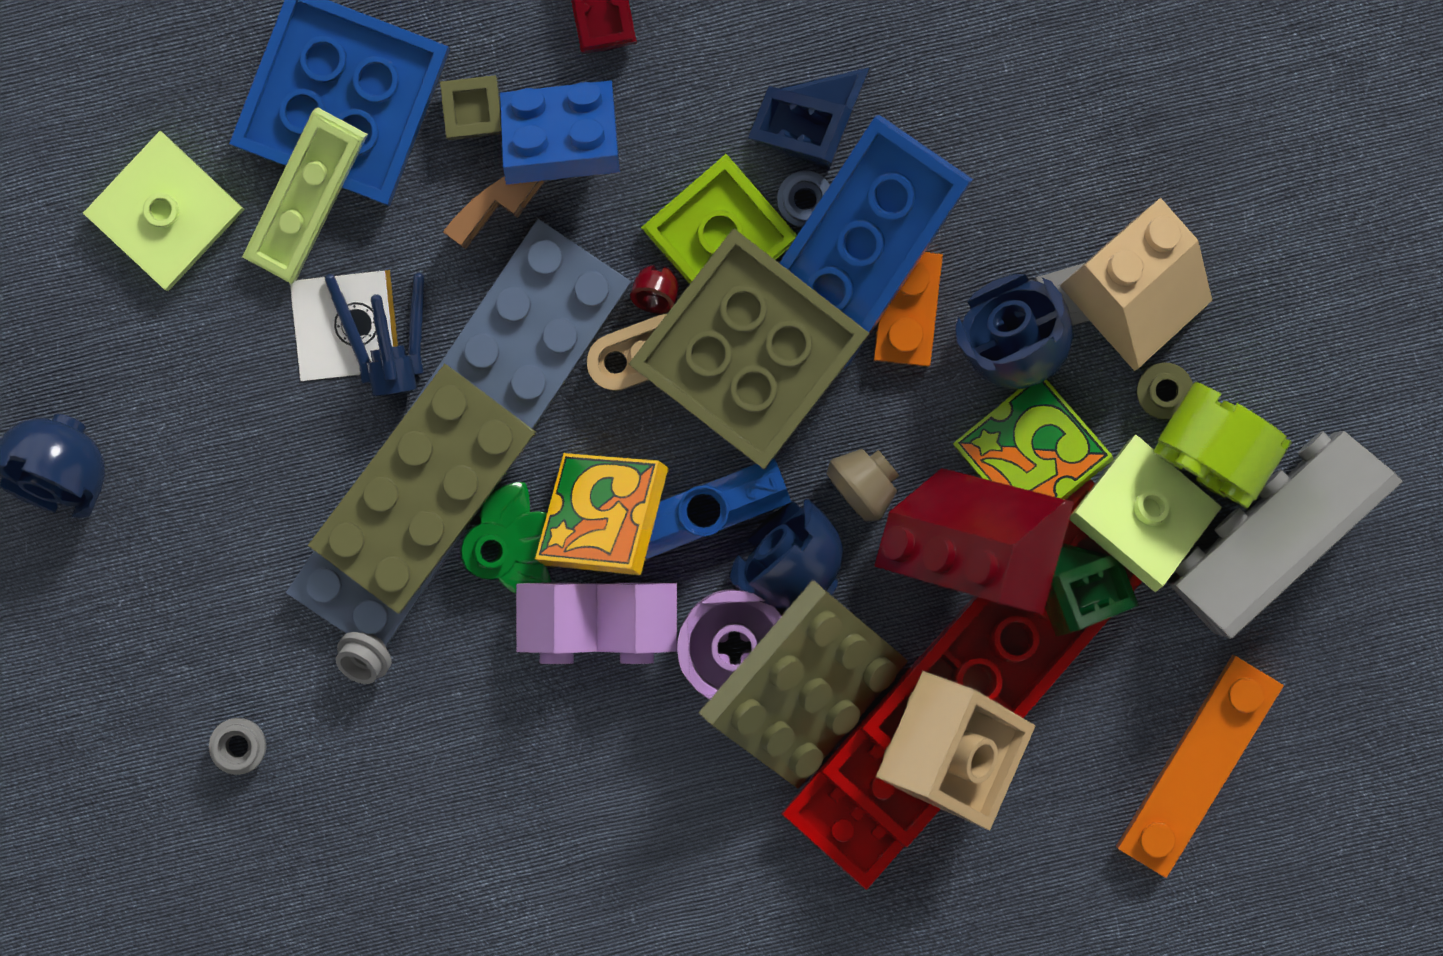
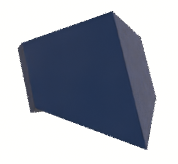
M870 67L781 89L768 86L748 138L829 171Z

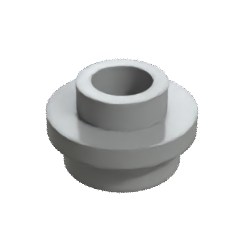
M349 632L343 635L337 645V667L346 677L361 684L373 683L376 678L384 676L391 666V657L386 650L385 644L373 634Z
M232 718L219 724L213 731L209 741L210 756L214 764L222 771L234 775L245 774L255 769L262 762L266 753V739L260 727L254 722L245 718ZM235 735L244 737L248 743V750L244 756H236L230 751L229 741Z

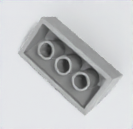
M1321 431L1300 449L1298 455L1303 461L1286 475L1280 469L1269 478L1259 494L1261 499L1246 513L1239 507L1218 524L1214 531L1220 537L1205 551L1196 546L1188 552L1175 570L1178 575L1169 585L1214 634L1232 639L1403 481L1395 472L1345 431L1333 432L1329 437L1324 431Z

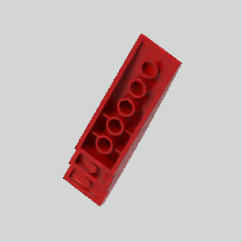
M1091 479L1066 499L1074 502L1071 514L1095 483ZM1069 520L1063 540L1064 544L1110 556L1105 549ZM1124 566L1134 591L1142 581ZM974 596L780 814L863 889L867 890L899 852L912 843L940 810V808L909 795L876 777L883 762L884 753L892 742L907 708L908 699L915 690L922 672L924 671L974 689L1024 718L1110 618L1075 632L1056 637L1045 608L1043 614Z

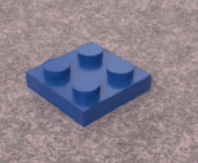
M612 80L500 92L503 170L506 185L620 172Z

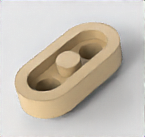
M667 314L658 315L599 338L591 346L587 356V368L591 378L599 386L611 391L625 390L649 381L630 366L629 362ZM613 352L622 353L627 360L626 368L617 374L609 372L605 365L606 358Z

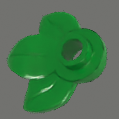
M510 483L491 493L481 506L479 525L474 526L465 534L460 546V557L468 572L481 579L497 578L512 593H516V584L551 583L546 566L535 559L547 513L539 511L530 512L529 492L526 483ZM488 540L495 542L499 549L497 558L492 562L485 561L481 556V547Z

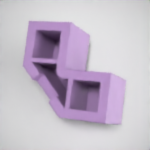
M555 582L516 584V652L540 653L541 664L574 663V653L580 652L620 653V663L622 664L654 663V653L677 652V583Z

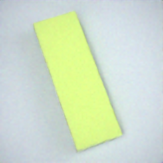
M319 107L314 109L242 257L291 284L296 281L368 134Z

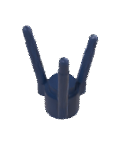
M416 273L413 276L407 356H405L404 345L393 347L391 345L381 296L375 294L371 297L373 320L379 349L370 351L372 361L369 358L335 276L327 274L324 280L359 364L362 383L370 382L373 396L417 389L414 375L424 373L420 354L424 303L423 274Z

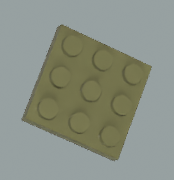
M733 228L629 362V365L756 464L766 469L870 333Z
M813 580L699 713L713 727L798 789L810 775L818 770L823 759L841 738L855 727L860 716L879 694L893 683L896 675L908 660Z

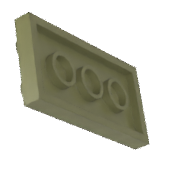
M444 363L308 546L396 613L400 614L537 432Z

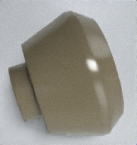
M859 449L833 458L829 462L827 476L854 511L865 522L882 519L898 492L891 482L899 477V474L882 453L877 450L869 456L864 449Z

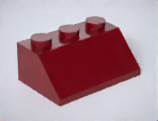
M941 468L889 511L874 567L997 603L1043 614L1074 502Z

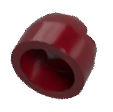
M650 265L640 270L631 289V301L640 309L650 313L663 314L669 312L674 306L678 293L676 277L666 267L663 268L662 272L657 271L655 265Z

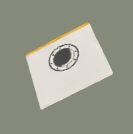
M390 270L335 276L370 360L372 361L370 351L379 349L371 305V297L375 294L380 295L383 301L392 347L398 346ZM325 277L296 280L292 284L290 283L300 381L360 375L359 364L332 302L324 280Z

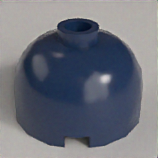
M1012 274L991 281L976 291L967 301L971 309L965 315L963 323L958 317L955 325L957 343L965 358L983 379L1004 388L1024 389L1040 384L1056 374L1067 360L1074 337L1069 308L1061 292L1050 280L1042 278L1043 284L1039 281H1029L1026 274Z
M55 414L52 420L35 418L19 422L9 429L0 440V474L2 475L0 488L18 499L46 511L56 513L58 509L56 502L75 507L71 517H89L102 490L105 478L104 458L96 443L84 434L85 425L70 416Z
M804 499L803 508L793 501L770 515L753 532L748 541L753 546H756V548L751 552L746 561L739 555L736 557L730 575L732 583L737 589L755 594L765 600L760 602L774 606L778 612L785 613L813 580L830 595L834 593L838 586L836 577L841 568L843 546L835 527L819 508L809 499Z

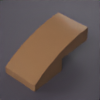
M505 176L472 199L454 217L443 232L464 249H467L499 205L518 218L546 180L506 185Z

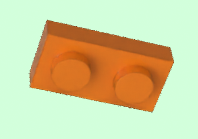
M930 252L923 254L877 323L873 361L930 367L943 254Z

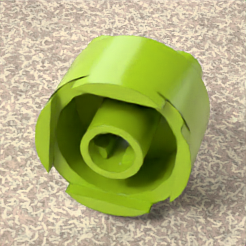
M1194 382L1157 441L1159 443L1153 453L1178 469L1182 470L1184 468L1196 475V481L1223 498L1227 496L1248 509L1252 501L1257 499L1292 442L1285 439L1287 436L1249 409L1238 403L1235 406L1225 400L1220 403L1218 399L1221 393L1201 383Z

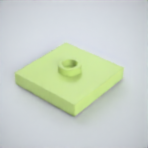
M159 131L83 214L164 290L169 291L245 209L163 132Z
M1135 434L1125 444L1073 511L1069 520L1156 592L1164 586L1222 507L1173 465L1153 453L1154 449Z

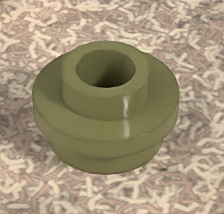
M1158 363L1142 373L1137 383L1136 395L1141 408L1147 414L1158 419H1171L1193 383L1189 374L1180 366L1172 363ZM1162 380L1172 382L1176 389L1174 398L1169 402L1160 400L1156 395V386Z

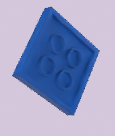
M284 0L229 144L286 167L312 111L319 107L368 134L342 188L390 207L449 55L450 48L439 42L329 0Z

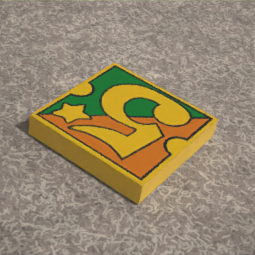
M563 453L535 559L545 566L641 575L668 467L655 460Z

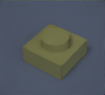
M496 75L440 82L445 131L448 140L502 134L500 93Z

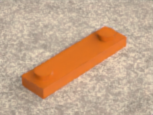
M1232 655L1116 844V847L1167 878L1284 685L1239 657Z

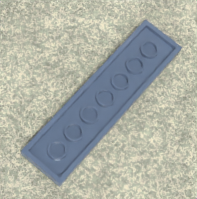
M537 219L416 400L445 363L534 429L632 282ZM471 521L400 614L396 613L315 551H313L286 593L343 632L373 634L380 638L387 647Z

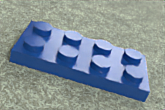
M877 115L873 118L780 261V264L871 334L973 179L891 122ZM863 344L856 351L853 357L849 360L844 369L851 364V362L853 361V359L855 358Z

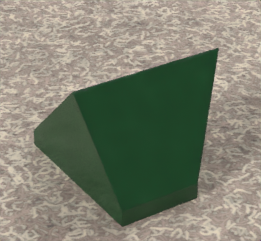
M1062 543L1045 605L1056 637L1075 632L1139 606L1124 565L1112 555L1109 556Z

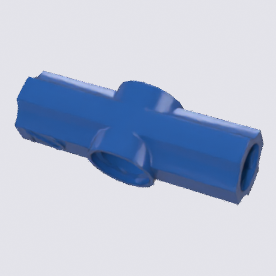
M773 458L766 469H763L758 464H754L660 501L645 560L792 503L775 458ZM699 494L711 495L720 504L721 512L719 519L708 527L697 526L688 516V505L692 498Z

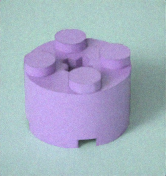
M725 589L712 593L693 606L682 624L677 642V654L682 673L689 683L708 699L713 697L782 616L781 612H778L774 606L760 602L765 600L755 594L739 589ZM731 631L740 632L742 641L751 642V650L742 651L741 661H730L728 652L719 651L718 643L726 642Z

